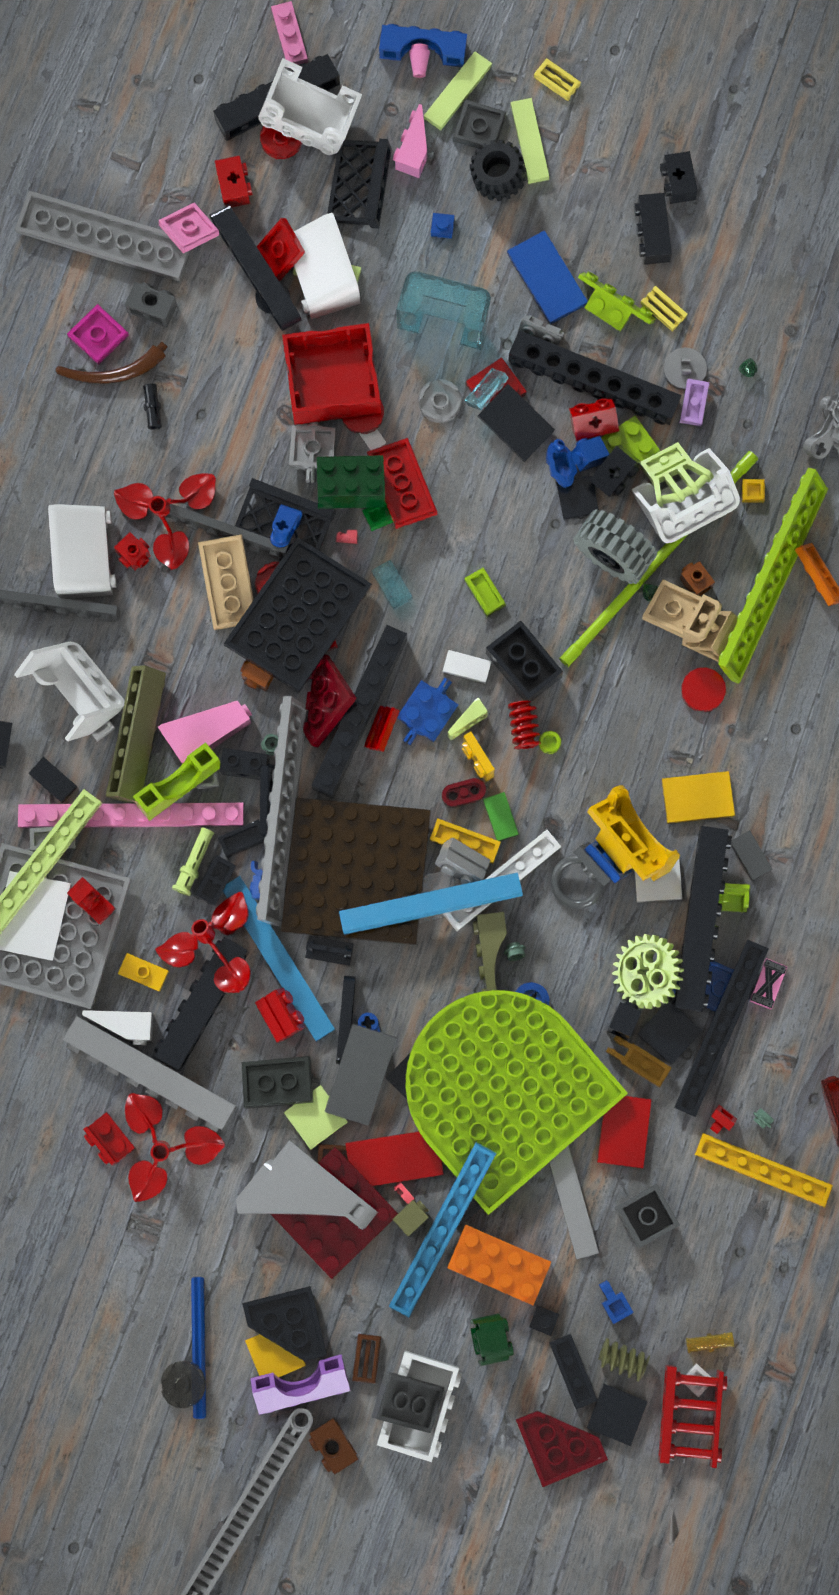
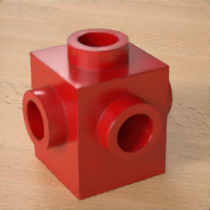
M131 532L114 546L116 553L120 556L118 560L126 568L131 567L136 571L138 568H143L150 560L149 545L142 538L138 540Z

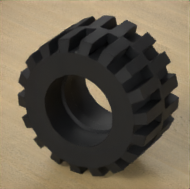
M491 140V144H482V149L477 148L475 151L476 156H472V164H470L471 176L477 191H480L483 197L488 196V199L492 201L494 198H497V201H502L504 197L508 200L511 198V194L517 195L519 193L518 188L522 189L524 186L523 181H526L525 163L519 149L516 146L513 147L511 142L508 141L505 144L504 140H499L498 143H495V140ZM497 164L509 166L508 171L502 176L491 177L487 175L490 168Z

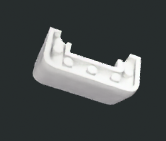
M334 214L323 215L295 230L294 233L305 250V254L294 265L305 300L301 301L304 313L309 312L310 318L314 319L360 304L359 287Z
M710 448L696 455L693 461L708 469L714 478L710 482H706L698 494L694 496L692 494L685 498V501L681 503L663 504V507H659L655 488L652 484L643 483L631 489L636 501L654 530L665 543L677 541L733 511L739 505L740 497L729 469ZM696 473L689 475L694 482L700 477ZM682 479L676 482L681 490L687 487ZM669 486L661 490V495L673 493Z
M49 505L53 583L58 597L74 599L113 595V588H116L115 574L111 575L109 569L106 530L108 524H112L111 512L107 511L105 506Z

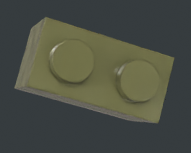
M412 1200L393 1218V1221L409 1237L429 1218L426 1215L429 1210L420 1200L417 1203Z

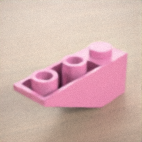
M421 104L418 105L416 111H412L409 118L410 127L408 130H404L401 137V142H403L401 148H397L393 156L395 170L420 178L427 161V145Z

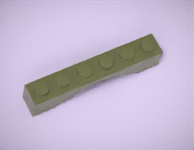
M504 912L477 915L476 921H472L473 933L478 935L479 944H475L477 957H481L482 966H478L480 980L485 982V989H481L482 992L497 990L495 983L496 957L500 945L507 935Z

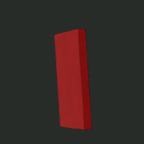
M408 438L367 452V456L383 455L385 502L396 529L437 515L436 507Z
M419 1131L345 1143L348 1161L372 1186L444 1175L441 1159L427 1144Z

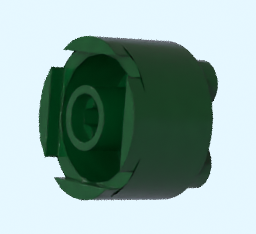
M498 1313L470 1320L471 1324H475V1328H471V1336L475 1354H480L482 1360L478 1361L480 1366L507 1361L509 1356L514 1355L512 1343L507 1341L506 1332H509V1326L506 1318L501 1317Z

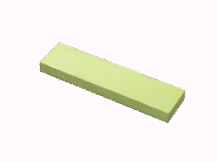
M474 52L425 113L424 119L439 130H442L492 67V63L477 52Z
M532 98L513 101L510 103L521 154L526 167L528 184L549 180V172Z

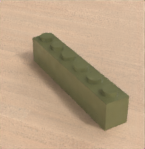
M146 665L132 666L106 797L125 803H135L133 796L144 787L158 711L161 706L162 691L165 686V672Z

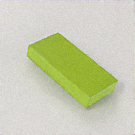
M484 567L464 578L487 617L506 606L505 601Z

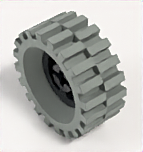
M593 510L573 538L574 544L578 546V550L584 552L583 555L586 558H590L593 564L600 566L602 570L609 572L611 576L619 577L621 581H627L630 584H637L657 556L655 547L650 545L651 542L645 539L641 532L634 530L632 525H627L621 518L617 519L615 515L607 514L603 510Z

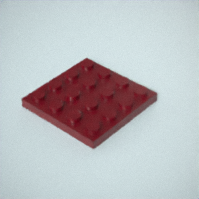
M336 1147L318 1164L378 1212L368 1226L362 1230L345 1216L271 1214L331 1279L392 1222L393 1218L398 1214Z

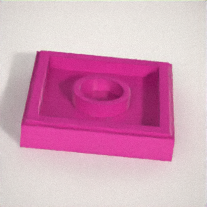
M97 304L67 333V336L99 365L129 336V333Z

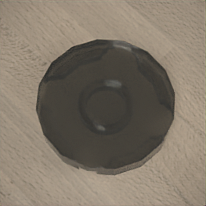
M181 1360L171 1363L164 1370L161 1377L163 1389L161 1392L167 1403L175 1408L194 1406L202 1399L205 1392L206 1380L199 1366L191 1361Z

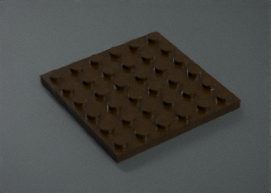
M296 798L281 932L417 945L419 919L344 935L339 911L422 893L431 810Z

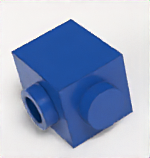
M600 436L590 440L587 438L579 440L575 444L576 447L570 453L574 464L577 465L580 472L601 465L609 456V452Z

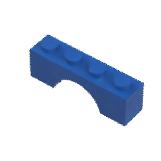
M396 24L382 25L379 45V58L401 61L403 56L411 50V45L426 44L429 49H432L439 55L443 65L463 67L465 64L467 34L460 31L446 32L436 28L427 30L416 26L399 27Z

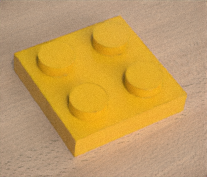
M470 731L463 736L462 751L468 760L472 758L474 762L473 768L480 779L483 777L487 782L494 778L495 769Z

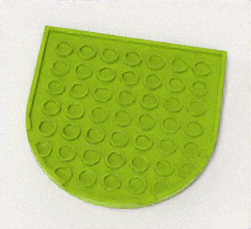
M491 990L470 994L440 1010L421 1030L410 1052L406 1069L405 1089L412 1119L421 1136L456 1178L476 1142L496 1152L473 1197L488 1215L628 1094L558 1012L529 995L505 990Z

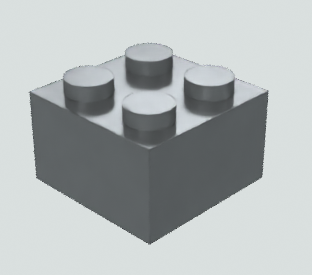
M657 1184L615 1207L637 1248L643 1247L680 1226Z

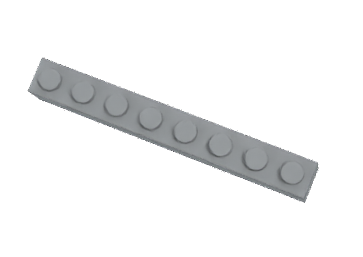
M76 1016L63 1038V1041L68 1043L66 1048L77 1054L80 1050L88 1054L86 1059L96 1065L101 1061L108 1065L105 1070L118 1076L119 1072L127 1076L125 1081L135 1087H138L139 1084L147 1087L145 1092L155 1098H158L159 1095L167 1099L165 1104L176 1110L179 1106L186 1109L185 1115L196 1121L200 1117L207 1121L205 1126L215 1132L218 1129L225 1130L237 1109V1106L78 1016Z

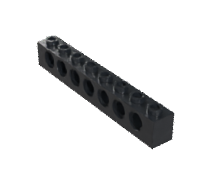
M520 330L509 352L508 361L515 367H525L530 369L535 375H545L550 377L555 383L570 385L577 392L583 393L585 391L590 393L597 400L612 399L615 407L630 409L637 416L650 417L660 425L671 424L682 396ZM534 352L538 354V357L531 359L528 357V354ZM554 360L559 365L551 367L548 365V362ZM574 368L577 369L579 373L577 375H571L568 372V370ZM597 377L599 382L591 383L588 378ZM617 385L619 390L611 391L609 386ZM637 393L640 398L632 399L629 397V394ZM657 401L660 406L654 408L650 406L649 402Z

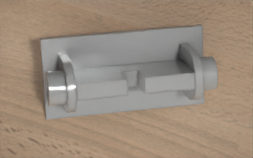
M532 315L522 317L518 331L520 330L559 346L560 340L563 339L565 332L561 331V328L550 324L543 327L544 321Z

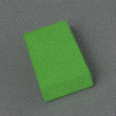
M505 792L484 798L483 802L496 840L503 841L518 836L519 834Z

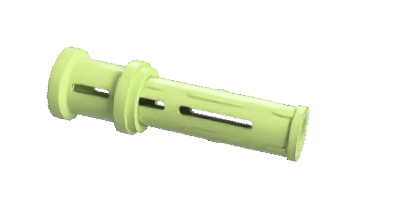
M203 827L200 829L201 831L186 865L182 866L179 870L181 873L176 885L172 886L173 890L187 896L191 895L190 890L194 880L199 877V866L214 835V832Z

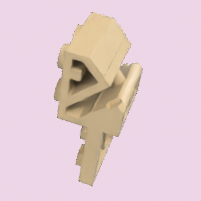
M666 580L661 581L642 618L683 638V646L719 662L721 652L727 646L729 634L737 624V616L732 611H721L722 604L719 601L704 594L700 597Z

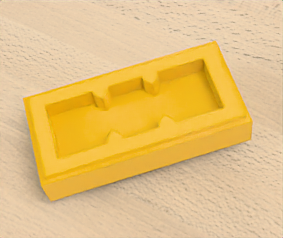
M127 953L118 975L160 992L169 971Z

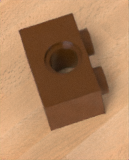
M335 1417L310 1432L312 1438L309 1439V1442L315 1452L320 1450L324 1457L321 1462L328 1472L332 1471L335 1475L359 1459L358 1454ZM333 1440L338 1443V1452L329 1453L327 1451L326 1443Z

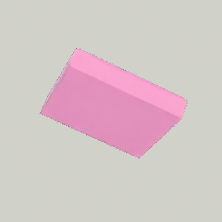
M195 202L159 220L161 229L182 253L219 236L217 227Z

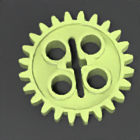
M644 934L643 938L635 936V942L628 940L629 948L621 947L624 952L623 955L616 954L620 961L613 963L614 966L618 967L617 971L612 972L613 975L618 976V979L613 983L620 985L617 992L624 993L622 999L629 1000V1002L637 1005L638 1008H644V1006L646 1009H652L653 1006L659 1008L661 1007V1002L668 1003L667 996L675 997L673 989L680 990L676 982L683 981V978L678 976V973L684 971V969L678 967V964L682 963L683 960L676 958L680 952L672 950L674 944L667 943V939H659V936L652 935L651 937V935ZM657 953V959L654 962L653 955ZM637 960V967L634 969L633 963ZM662 974V975H663V981H662L661 984H660V983H659V976ZM642 981V982H643V988H642V990L640 991V990H639V984H640V982Z

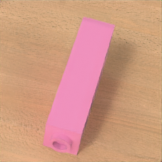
M237 700L161 724L158 728L183 764L187 756L205 742L213 749L250 725L251 720L249 717L252 714L245 704L241 706Z

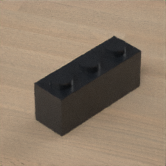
M665 193L639 195L637 203H634L635 217L639 216V223L636 224L637 237H641L642 244H639V256L644 258V265L670 262L672 250Z

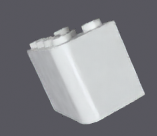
M405 1350L398 1374L444 1387V1391L431 1433L384 1421L377 1445L432 1462L433 1457L438 1458L442 1442L438 1441L440 1432L445 1433L448 1419L444 1418L447 1409H452L455 1396L451 1395L453 1387H459L462 1373L458 1372L459 1367Z

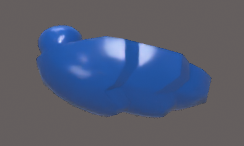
M556 439L548 446L546 463L549 465L551 477L556 479L561 487L567 488L574 481L577 467L572 460L571 451L561 439Z

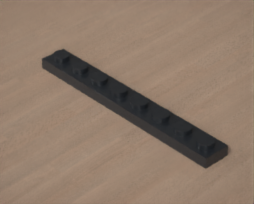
M747 939L674 1108L696 1117L769 948Z

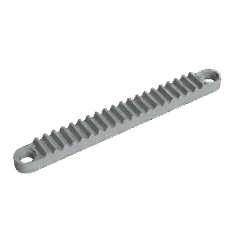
M301 1407L291 1413L181 1595L210 1594L311 1428L313 1415L309 1409ZM298 1413H305L308 1416L307 1425L298 1426L295 1422V1416Z

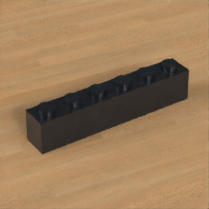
M328 54L317 56L304 66L299 65L302 67L298 78L326 91L340 85V75ZM272 82L266 85L261 84L254 91L248 94H241L234 101L223 103L213 110L215 121L226 141L261 124L258 119Z
M226 937L222 941L218 940L215 944L228 963L235 957L245 960L249 954L247 949ZM213 949L214 955L211 960H206L200 970L203 974L199 981L195 979L189 989L191 992L187 1000L183 999L177 1011L180 1013L176 1020L172 1019L166 1028L167 1036L164 1040L160 1039L154 1049L157 1052L156 1058L179 1071L182 1070L226 992L219 990L214 983L216 971L225 965Z

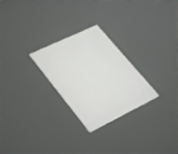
M9 872L6 888L18 874L17 872ZM44 878L1 933L0 950L53 961L68 898L67 892L70 889L71 883Z

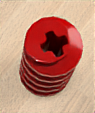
M524 700L508 704V709L513 710L509 713V717L514 719L510 722V726L514 728L511 731V735L516 737L512 739V743L518 745L514 747L517 750L529 749L541 744V741L534 740L540 733L533 732V729L539 727V724L532 723V720L538 718V715L531 714V711L537 709L536 706L530 705L531 701Z

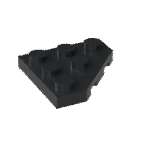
M311 1286L242 1303L247 1327L304 1362L327 1356Z

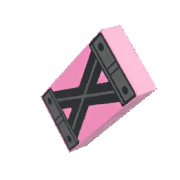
M766 958L750 1002L771 1010L787 966Z

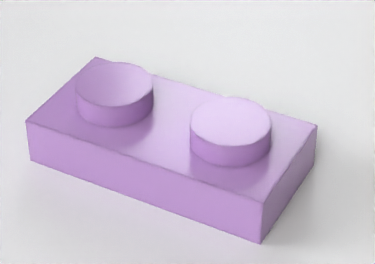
M687 379L679 423L695 426L702 425L709 382Z

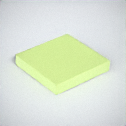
M321 1085L313 1090V1103L294 1104L284 1112L310 1150L348 1123L345 1118L325 1112L329 1096Z

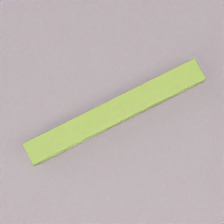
M85 789L82 790L0 895V935L103 804Z

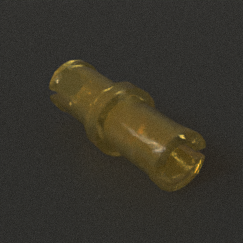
M732 1332L716 1335L707 1333L706 1336L686 1338L688 1353L705 1350L714 1352V1349L735 1347Z

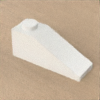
M87 1010L82 1012V1015L129 1041H133V1045L146 1046L147 1042H153L154 1014L151 1012Z

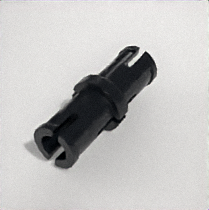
M153 383L145 384L143 386L145 404L143 406L147 415V427L150 430H157L162 427L159 411L161 403L158 402L157 385Z

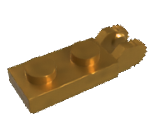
M616 1035L613 1040L618 1045L628 1049L626 1055L623 1056L615 1049L609 1047L606 1052L621 1061L622 1065L660 1088L672 1068L634 1043L630 1044Z

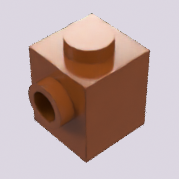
M700 561L696 564L691 562L682 569L680 580L689 592L702 596L713 588L715 581Z
M247 660L243 663L240 670L242 672V679L245 680L244 684L254 690L258 687L266 692L274 679L273 676Z

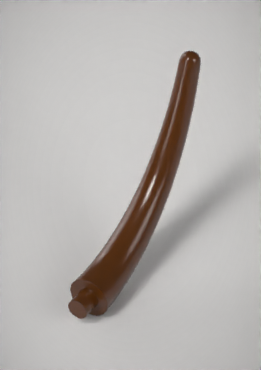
M160 342L157 347L152 345L136 361L110 371L86 372L57 366L55 371L66 378L86 383L108 384L123 382L136 378L157 366L166 357L164 351L168 346L163 342Z

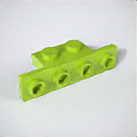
M589 271L579 274L578 278L595 289L584 308L615 329L622 331L632 314L648 324L655 322L656 318L652 316L653 313L645 307H637L634 305L635 301L626 295L622 297L616 293L617 289L608 283L604 285L599 282V277Z

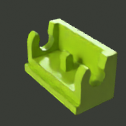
M725 883L724 894L719 895L718 903H722L721 911L747 912L750 885Z

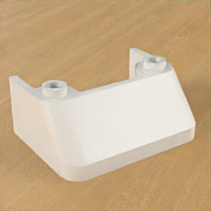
M65 642L31 651L14 674L16 678L32 674L41 685L55 684L79 714L73 721L74 727L65 737L67 741L91 735L117 715L124 707L125 701L85 650L75 642Z

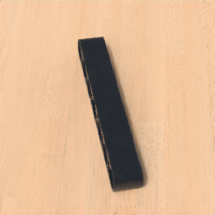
M227 204L209 214L222 239L279 328L285 331L302 321L298 310L231 206Z

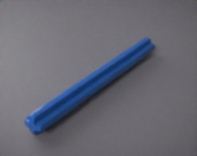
M193 1277L191 1279L194 1419H204L206 1417L204 1278Z

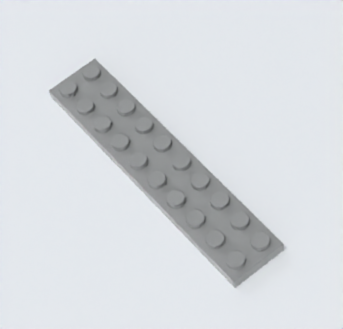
M283 696V703L280 704L279 709L281 720L277 728L278 746L274 751L276 763L275 769L272 771L273 788L269 795L270 813L267 815L266 820L268 831L267 836L264 838L265 857L261 862L263 874L262 880L259 883L260 899L256 906L257 920L282 927L296 798H298L305 739L303 724L307 722L308 710H305L306 705L292 696Z

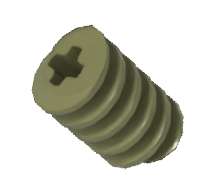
M606 1338L598 1360H601V1368H604L609 1363L611 1372L616 1366L619 1367V1375L627 1370V1378H631L635 1373L636 1381L639 1382L646 1371L650 1355L646 1360L645 1352L641 1351L636 1356L635 1348H632L627 1353V1345L624 1344L618 1350V1342L614 1341L609 1346V1339Z

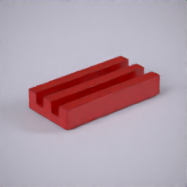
M380 705L364 747L384 752L400 712L398 709Z

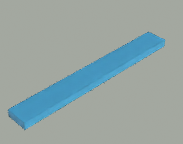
M517 872L339 911L345 935L521 897L523 893Z
M239 876L227 883L223 892L227 898L240 891L244 894L249 910V916L244 926L282 988L284 987L285 990L291 993L293 997L292 1004L296 1010L302 1013L306 1027L317 1042L333 1032L335 1028L271 925L257 920V902L252 898L249 889Z
M477 1142L475 1143L389 1304L390 1308L408 1318L410 1317L490 1167L496 1152Z

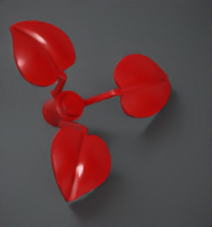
M201 473L186 478L179 487V493L184 499L168 498L165 500L161 496L153 497L151 489L142 483H134L114 490V497L120 510L130 519H144L147 516L148 508L156 516L160 517L168 534H161L156 538L153 544V552L161 563L174 570L186 560L190 543L184 532L177 531L172 533L165 519V516L170 513V504H184L188 501L189 506L193 509L207 508L215 497L216 477L213 474Z
M240 891L218 905L212 914V922L208 923L205 919H199L191 927L192 934L188 932L177 933L164 944L155 948L159 957L170 966L177 968L185 967L195 959L194 950L198 949V940L203 944H210L225 965L220 967L214 975V983L217 988L226 993H239L243 991L251 977L248 963L240 957H235L228 963L213 940L215 938L214 929L222 930L225 927L228 931H234L246 923L249 910L244 894Z
M130 1093L125 1104L127 1124L138 1134L144 1133L150 1128L153 1138L152 1142L154 1143L150 1151L151 1157L154 1159L153 1165L147 1160L139 1161L131 1167L128 1175L133 1200L141 1202L153 1198L166 1186L167 1172L165 1169L157 1167L158 1162L166 1160L171 1152L186 1148L185 1155L187 1159L193 1164L203 1165L212 1161L225 1147V1143L218 1133L204 1126H194L188 1129L184 1135L186 1142L184 1144L170 1147L166 1141H158L153 1125L158 1124L162 1119L163 1109L161 1104L151 1096Z

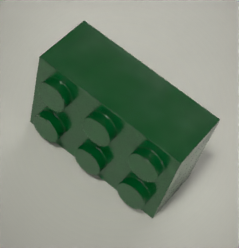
M383 455L317 457L318 509L384 507Z

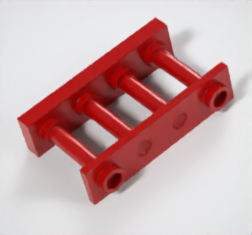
M665 1365L658 1461L660 1463L669 1464L670 1458H674V1456L710 1459V1466L712 1468H717V1462L721 1463L722 1448H718L722 1391L727 1389V1376H724L722 1370H717L715 1378L680 1374L676 1366ZM688 1384L715 1387V1400L703 1401L679 1398L675 1395V1386ZM678 1408L714 1411L713 1426L677 1422V1420L673 1419V1411L678 1410ZM684 1432L712 1435L711 1450L675 1446V1444L671 1443L672 1434Z

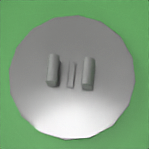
M684 347L676 349L668 355L663 371L665 378L672 386L685 390L687 379L704 380L707 365L701 353Z

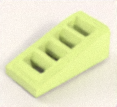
M479 698L469 706L449 729L448 738L450 740L455 739L487 718L488 711Z

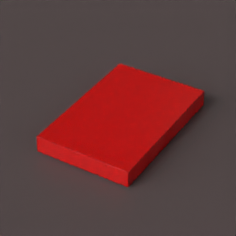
M624 1096L603 1115L597 1163L643 1169L652 1099Z

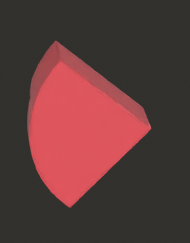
M347 530V533L340 531L336 534V542L358 544V531Z
M401 1182L394 1186L395 1191L407 1204L415 1199Z

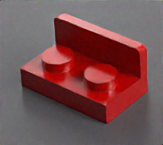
M108 1112L83 1129L86 1132L84 1138L91 1146H97L101 1151L98 1153V1156L106 1165L110 1163L115 1166L135 1149V1146Z

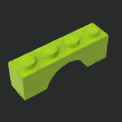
M205 742L190 753L185 762L169 777L157 783H150L135 794L133 798L136 805L149 821L219 770L220 760Z

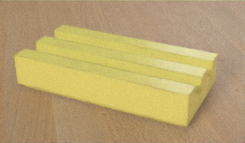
M547 58L534 73L535 79L567 101H569L571 95L581 85L579 80ZM545 67H548L549 69H551L552 71H554L556 74H558L559 76H561L562 78H564L566 81H568L569 83H571L573 86H572V87L569 86L567 83H565L564 81H562L561 78H559L558 76L552 74V73L549 72L547 69H545Z
M656 286L640 303L650 310L672 332L688 315ZM651 300L653 303H655L665 314L672 318L675 321V323L673 324L670 320H668L661 312H659L653 305H651L649 301Z

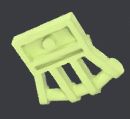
M678 442L640 463L641 469L655 488L659 507H663V504L681 503L685 501V498L692 494L694 496L698 494L703 485L714 478L708 469L692 461ZM689 469L700 475V477L694 482L685 470ZM677 474L687 485L682 490L672 479ZM665 481L673 493L661 495L660 483Z

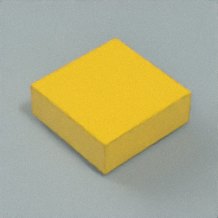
M742 479V503H764L765 479Z

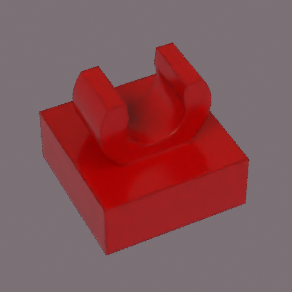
M718 1105L711 1115L715 1121L710 1129L716 1134L720 1132L723 1126L730 1131L735 1125L737 1118L721 1105Z

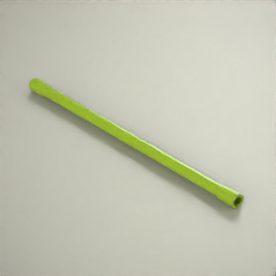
M748 451L730 472L734 484L758 461V457L753 452ZM688 535L675 542L664 544L657 552V556L637 584L629 583L579 639L562 654L559 660L565 666L570 667L581 655L584 648Z

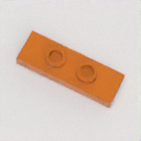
M813 543L799 546L795 551L802 561L805 571L814 581L817 591L821 593L828 606L838 604L839 586Z

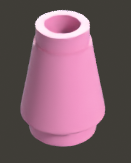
M426 44L411 45V50H409L413 77H426L430 50H428V45Z

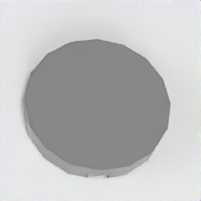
M444 379L428 382L421 389L418 397L419 409L423 416L429 421L436 423H446L454 419L462 406V398L458 387Z

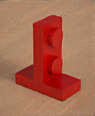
M83 877L67 892L71 899L99 925L116 909Z

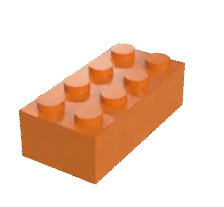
M465 1224L447 1268L534 1306L551 1261Z

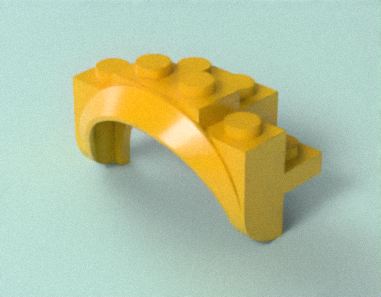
M623 785L612 788L606 799L591 806L587 811L601 829L595 838L622 873L633 868L643 881L648 878L655 881L669 873L679 859L680 854L676 849L674 851L668 850L648 831L637 815L631 803L629 792Z

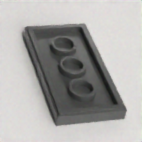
M352 1023L327 1101L326 1113L369 1126L397 1037Z

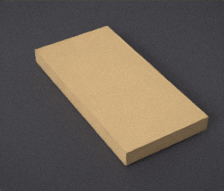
M242 534L198 542L214 630L235 627L254 600Z

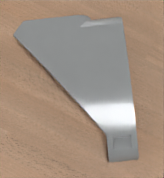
M290 1140L274 1159L268 1160L236 1198L238 1214L345 1216L362 1230L368 1226L378 1213Z

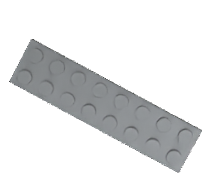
M29 191L15 227L16 233L179 282L190 250L182 253L163 230Z

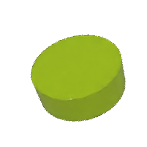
M546 731L539 738V741H541L539 748L546 754L556 753L561 746V738L554 731Z

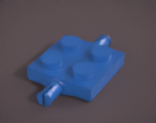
M443 678L438 688L431 687L421 680L400 711L397 719L405 723L410 729L403 741L406 743L409 737L412 736L407 743L408 745L412 744L417 735L424 736L434 742L459 705L445 694L452 684L449 680L445 687H443L448 680L447 678Z

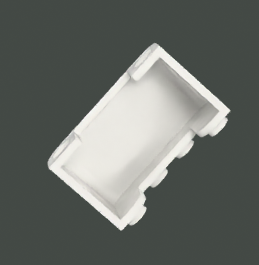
M282 58L258 119L264 127L275 129L286 137L295 138L306 146H312L321 150L326 155L336 154L346 138L362 94L343 85L338 95L330 93L298 78L302 67ZM285 67L291 68L294 72L286 70ZM345 94L352 96L354 99L347 98Z

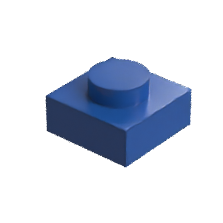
M433 213L431 237L452 239L454 215Z

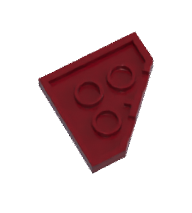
M326 654L309 678L312 680L311 692H307L305 710H308L307 722L303 724V733L311 746L317 748L357 699L330 656Z
M538 1410L516 1419L542 1487L608 1460L599 1437Z

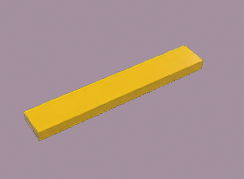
M702 1133L694 1154L822 1207L826 1206L833 1187L829 1183Z

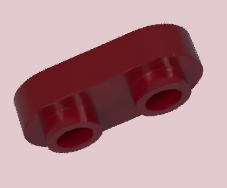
M471 778L447 785L442 791V800L446 806L451 808L480 801L486 794L485 783L478 778ZM476 787L479 789V792L472 794L471 788ZM451 793H455L457 795V799L451 800L449 799V795Z

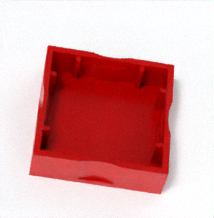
M369 323L337 327L327 331H306L282 335L295 425L381 413Z

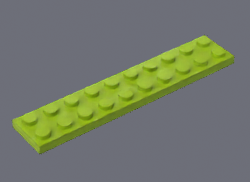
M808 467L805 475L801 477L798 491L793 495L791 506L783 516L781 528L773 538L771 550L766 554L764 565L756 575L754 587L746 597L743 611L737 617V624L728 636L727 646L719 656L718 665L729 679L735 683L740 684L798 557L795 549L804 544L828 491L827 486L816 469Z

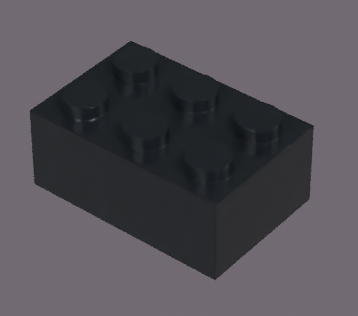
M519 621L486 647L485 654L523 700L533 701L562 678V669L522 621Z

